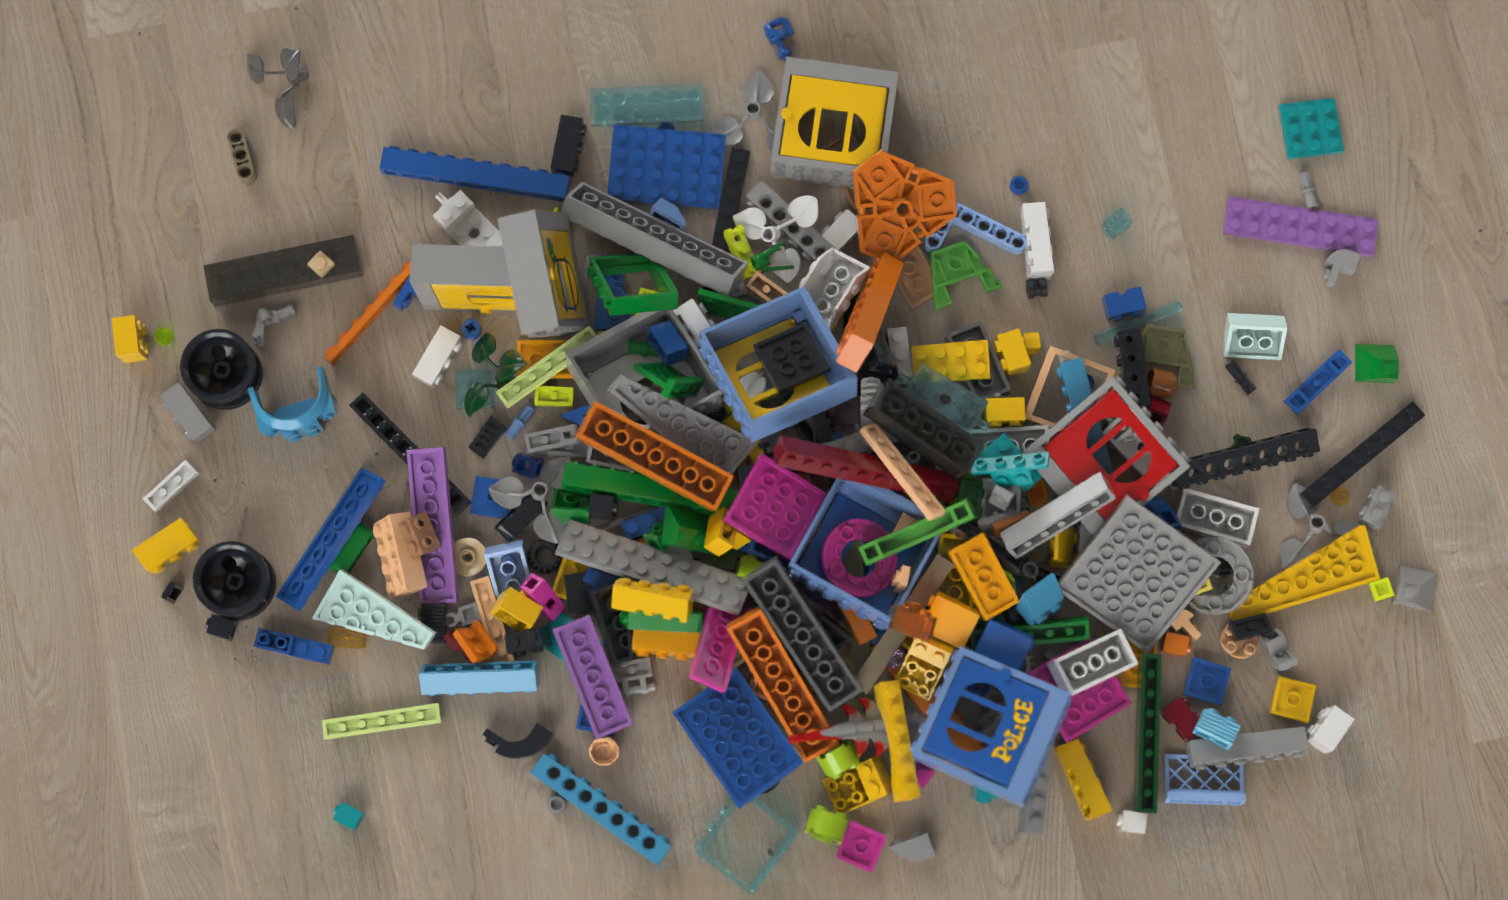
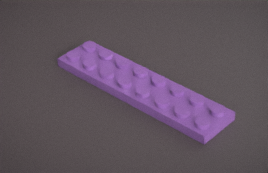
M1229 196L1227 198L1223 234L1328 251L1346 249L1359 253L1361 256L1373 257L1378 219Z
M446 447L406 450L412 516L426 511L441 545L440 548L420 556L427 582V587L419 591L420 605L459 602Z

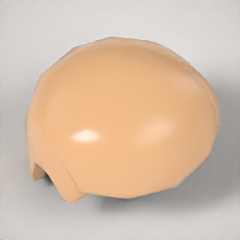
M603 736L591 743L589 756L599 766H608L619 757V747L615 740Z

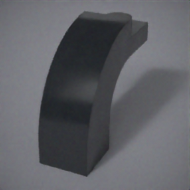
M536 723L526 738L517 742L507 741L489 729H486L483 733V736L487 737L485 742L493 747L496 744L499 745L495 753L509 759H525L538 754L549 744L555 735L538 723Z

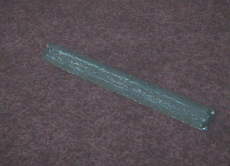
M1180 301L1174 302L1096 333L1094 340L1096 344H1101L1113 339L1116 336V332L1146 326V324H1151L1179 313L1183 310Z

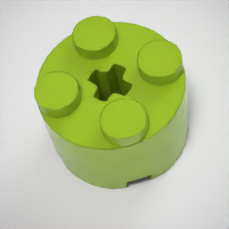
M839 739L840 744L816 757L827 777H832L833 780L838 779L845 770L849 768L854 769L860 765V756L857 755V750L850 739L841 741Z
M817 805L815 809L810 811L804 833L807 835L810 832V837L830 844L834 840L837 841L836 845H841L848 825L847 815L841 812H835L834 814L828 812V808Z

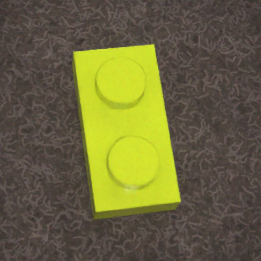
M539 386L535 389L534 405L573 408L574 387Z

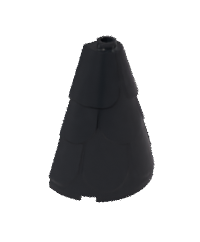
M860 292L851 298L850 306L844 312L843 334ZM881 327L874 345L857 373L854 372L857 376V396L861 395V380L863 378H879L881 390L891 386L898 378L897 364Z

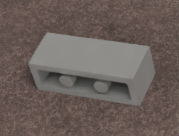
M179 382L160 395L163 399L161 402L162 406L167 412L171 410L174 414L172 419L178 427L183 426L186 430L183 434L189 441L193 440L198 444L216 431Z

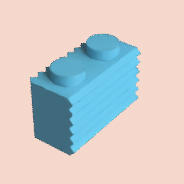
M1204 708L1193 733L1229 750L1241 725L1237 724V720L1232 717L1225 718L1220 716L1219 712L1213 708Z

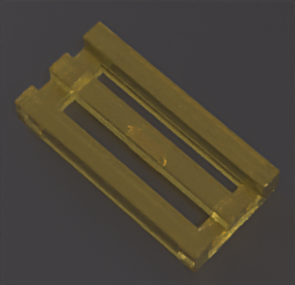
M327 628L326 644L333 645L335 648L366 649L367 634L347 628ZM332 633L362 634V637L332 636ZM332 640L362 641V645H360V644H333V643H331V641H332Z

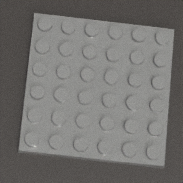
M1126 495L1061 577L1058 584L1063 595L1113 630L1122 629L1126 639L1146 653H1149L1221 562L1129 495Z

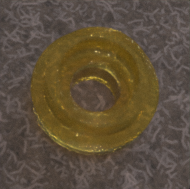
M1338 487L1330 494V500L1336 506H1344L1349 502V492L1343 487ZM1341 494L1342 500H1338L1336 495Z

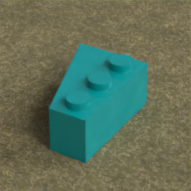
M1003 433L976 456L975 459L1023 453ZM1036 469L1032 470L1034 483L1020 485L1019 489L1024 492L1030 490L1042 479L1041 474Z

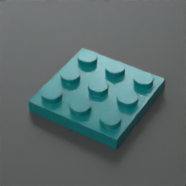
M1335 98L1279 104L1278 110L1287 160L1344 152Z

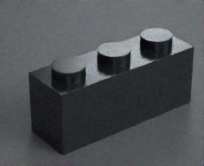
M561 114L550 167L553 174L563 172L567 176L574 177L575 171L578 172L580 160H577L578 153L581 154L583 150L581 138L585 136L587 129L583 118Z

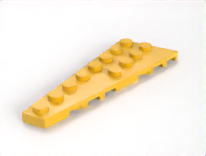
M1364 524L1357 526L1253 588L1248 599L1239 608L1229 612L1231 621L1262 613L1268 614L1380 580L1366 526Z

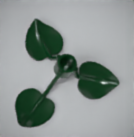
M485 333L474 345L472 359L476 363H481L486 359L497 370L495 376L497 384L484 383L482 385L477 382L469 388L465 395L464 407L467 415L470 417L487 402L489 398L487 387L501 389L516 378L513 374L527 365L526 361L516 350L510 349L501 356L499 366H497L489 358L496 350V340L489 333Z

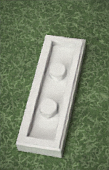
M184 460L152 489L143 500L155 513H158L190 484L199 473L187 460Z

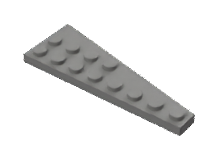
M619 375L607 389L663 438L731 475L758 443L757 441L751 443L748 437L745 438L742 433L670 398L666 399L659 393L622 375Z

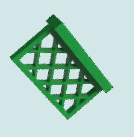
M701 288L698 291V303L702 302L708 311L706 313L725 319H730L760 306Z
M663 362L635 363L632 368L662 387L663 391L660 395L666 399L696 397L705 382L700 376L688 377L670 365L665 367Z

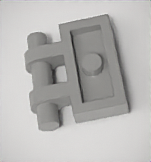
M650 657L627 661L616 666L611 664L616 683L623 684V688L619 689L621 696L627 698L633 694L642 693L644 695L648 694L649 691H655L654 683L646 684V678L653 677ZM640 680L639 686L629 687V681Z

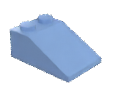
M523 539L486 547L484 556L496 600L500 593L509 587L520 592L521 589L519 587L531 574Z

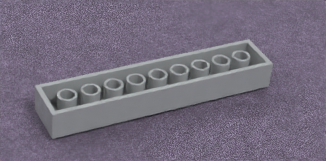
M581 182L565 197L561 213H567L569 221L576 222L585 229L592 230L620 246H625L633 250L634 253L641 254L651 261L667 267L669 270L682 274L685 278L700 283L704 287L717 291L719 294L729 296L743 281L748 262L584 182Z

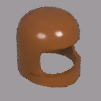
M1154 367L1148 371L1149 395L1162 399L1172 398L1178 388L1177 376L1172 372L1159 370Z

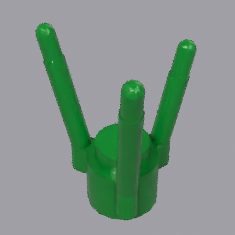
M781 242L762 253L752 256L751 264L754 270H761L762 273L768 271L794 269V265L767 267L770 264L768 256L779 251V247H785V243Z

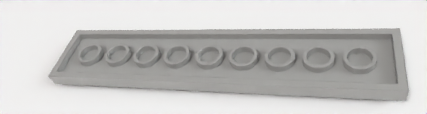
M573 520L569 521L555 551L557 556L628 578L635 582L645 580L649 581L650 584L657 585L658 583H668L674 587L678 585L689 586V588L694 589L693 601L738 616L749 593L743 578L737 577L734 573L667 551L661 552L652 546Z

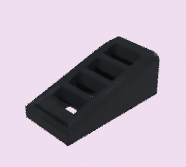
M491 416L468 448L484 459L503 436L504 431L507 430L506 426ZM494 425L496 428H498V432L493 430L491 426ZM487 431L494 435L493 439L486 434ZM484 437L490 442L489 445L484 443L481 438ZM477 443L485 448L484 452L476 446Z
M170 581L161 594V598L174 604L181 594L183 587Z

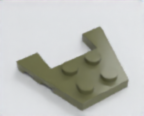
M1146 324L1141 334L1145 361L1178 366V387L1194 389L1195 384L1192 376L1185 329Z

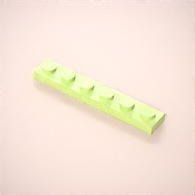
M590 326L586 327L496 391V394L507 409L567 367L565 352L597 335Z
M439 703L322 720L324 740L442 723Z

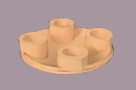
M1228 624L1221 632V645L1230 656L1245 659L1256 652L1258 637L1235 642Z

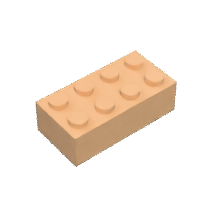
M410 512L389 514L373 524V535L377 540V552L381 558V569L385 575L386 591L390 599L411 596L427 587L421 557L412 558L398 525L399 522L411 517Z

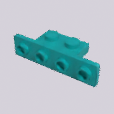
M1049 452L974 459L972 460L971 474L972 476L991 474L994 486L998 485L1000 487L1033 484L1032 470L1048 468L1050 454Z

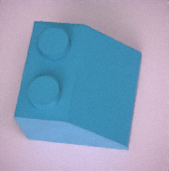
M1053 572L1023 593L1016 607V610L1030 626L1035 623L1039 625L1047 618V614L1050 612L1054 614L1062 607L1060 604L1064 597Z

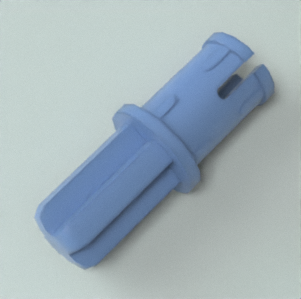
M528 404L525 405L516 418L513 417L514 421L504 431V434L514 440L520 430L526 427L525 424L533 415L535 409Z

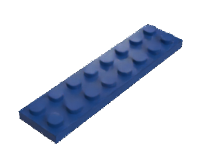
M362 467L360 468L276 595L277 598L299 612L301 611L313 591L318 587V583L324 574L328 572L334 559L339 555L346 541L349 540L355 527L361 522V518L367 509L370 508L377 494L382 490L386 482L383 478Z

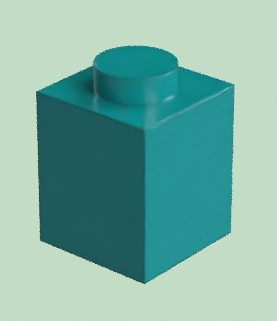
M342 802L341 805L337 804L332 814L334 815V821L353 831H357L366 813Z

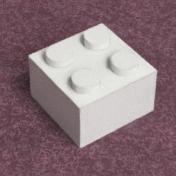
M1335 705L1322 709L1316 717L1319 719L1315 725L1312 724L1306 731V735H1308L1307 741L1324 754L1332 752L1355 719Z

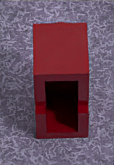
M1177 697L1160 712V715L1169 725L1172 723L1177 727L1175 732L1186 743L1196 735L1193 733L1200 714L1194 713L1190 709L1191 705L1184 697L1182 699Z

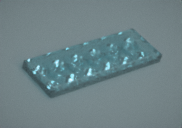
M702 84L590 89L592 127L614 126V124L645 125L704 122Z

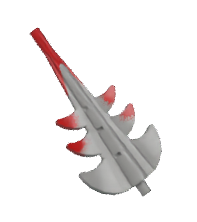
M902 696L912 747L915 740L918 741L920 737L919 723L926 722V715H918L914 712L910 702ZM860 697L859 703L864 709L865 717H862L853 706L844 704L842 708L847 715L848 722L808 733L788 736L789 744L815 740L854 739L858 756H861L866 750L868 738H871L876 746L877 757L882 755L889 746L887 732L877 704Z

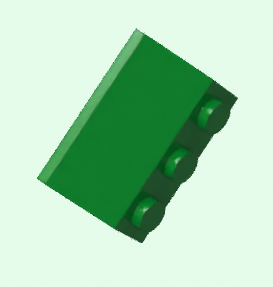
M666 506L661 545L702 555H716L704 548L709 516Z

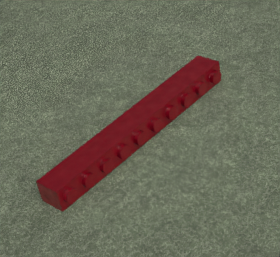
M780 436L773 449L776 464L780 467L907 493L878 456ZM908 463L937 500L953 501L960 490L955 473Z

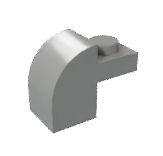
M1346 249L1333 252L1322 265L1329 268L1326 269L1323 279L1326 280L1324 286L1332 288L1336 283L1339 272L1352 276L1356 271L1361 254Z
M996 485L988 502L1006 511L1018 492L1020 485L1008 487Z
M1278 628L1273 629L1269 634L1260 636L1265 654L1274 669L1278 668L1279 671L1288 670L1298 664L1297 658L1288 649L1285 636Z

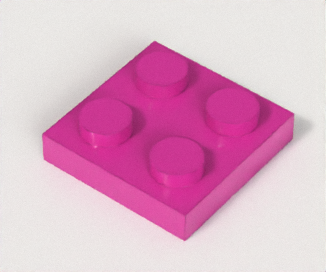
M850 821L836 858L872 873L887 836Z

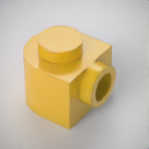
M1039 332L1023 333L1022 338L1028 356H1035L1037 353H1040Z

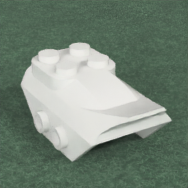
M833 247L820 255L816 262L814 261L810 265L808 275L799 284V288L805 286L830 331L836 325L843 311L845 312L849 308L851 298L858 293L870 269L869 266Z

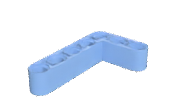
M956 202L957 216L945 224L946 229L937 230L928 238L926 237L924 242V248L928 253L940 249L954 224L1015 255L1021 254L1027 243L1024 235ZM967 215L972 221L965 222L962 217ZM986 224L988 226V230H981L979 228V225ZM996 233H1003L1005 235V238H997ZM936 240L938 245L930 246L928 241ZM1014 241H1019V242H1021L1022 247H1020V248L1015 247V246L1013 245V242H1014Z

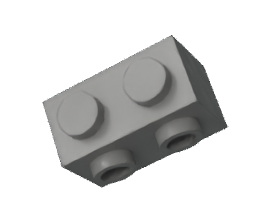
M1381 485L1374 489L1371 488L1367 495L1366 506L1363 505L1359 512L1360 518L1358 523L1364 524L1374 531L1381 528L1397 493Z

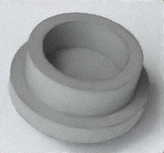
M553 795L549 798L547 807L551 813L561 814L567 808V801L561 795Z

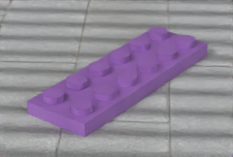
M590 615L552 629L595 738L599 739L632 725L633 723Z

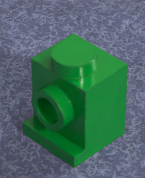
M656 522L648 533L643 534V537L649 546L665 552L668 546L661 545L664 522Z

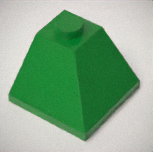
M1355 344V382L1394 383L1399 379V360L1394 346Z
M554 488L550 512L566 526L570 520L589 526L591 519L588 514L590 495Z

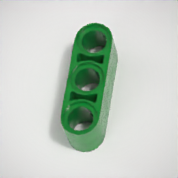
M360 522L329 569L337 574L339 570L343 569L350 574L374 537L373 529Z

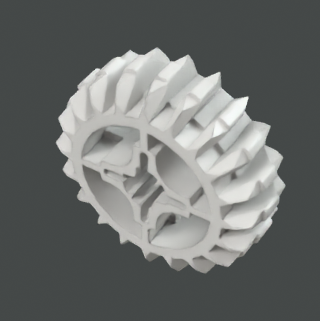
M874 377L863 378L861 380V426L865 427L874 423L880 426L881 381L879 378Z

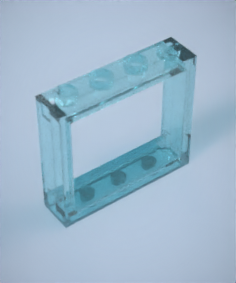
M756 798L751 803L786 828L789 833L750 885L746 884L704 852L705 848L737 807L734 801L729 807L724 806L718 814L721 816L717 823L713 821L706 830L709 832L705 839L701 837L695 845L697 848L695 852L751 895L754 894L800 832Z

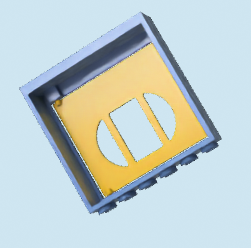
M805 286L699 332L700 340H698V344L701 348L699 354L702 360L706 359L709 373L711 376L715 375L717 379L715 382L719 391L723 390L726 404L733 408L734 411L732 413L736 422L740 421L742 433L745 438L748 437L751 443L857 396V376L854 371L836 362L838 357L836 350L839 345ZM806 322L829 362L831 372L794 387L793 395L782 406L776 408L756 406V403L774 396L778 392L776 388H772L750 398L739 378L764 367L761 362H758L740 371H736L737 364L745 355L754 352V344Z

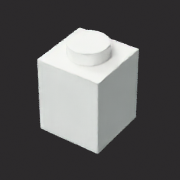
M1123 810L1121 814L1117 815L1116 826H1119V831L1145 834L1147 814Z

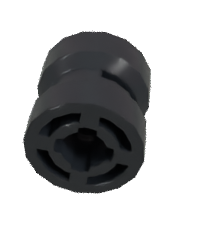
M1041 278L1038 281L1026 280L1028 299H1034L1036 296L1041 298L1048 296L1045 278Z

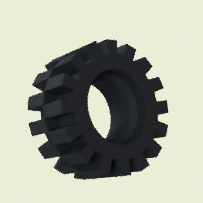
M537 539L536 542L530 544L531 547L527 550V558L530 566L536 572L549 574L552 571H556L558 566L560 567L563 557L556 555L555 551L558 543L555 544L543 539ZM549 549L552 552V559L548 563H542L538 560L537 555L540 550Z

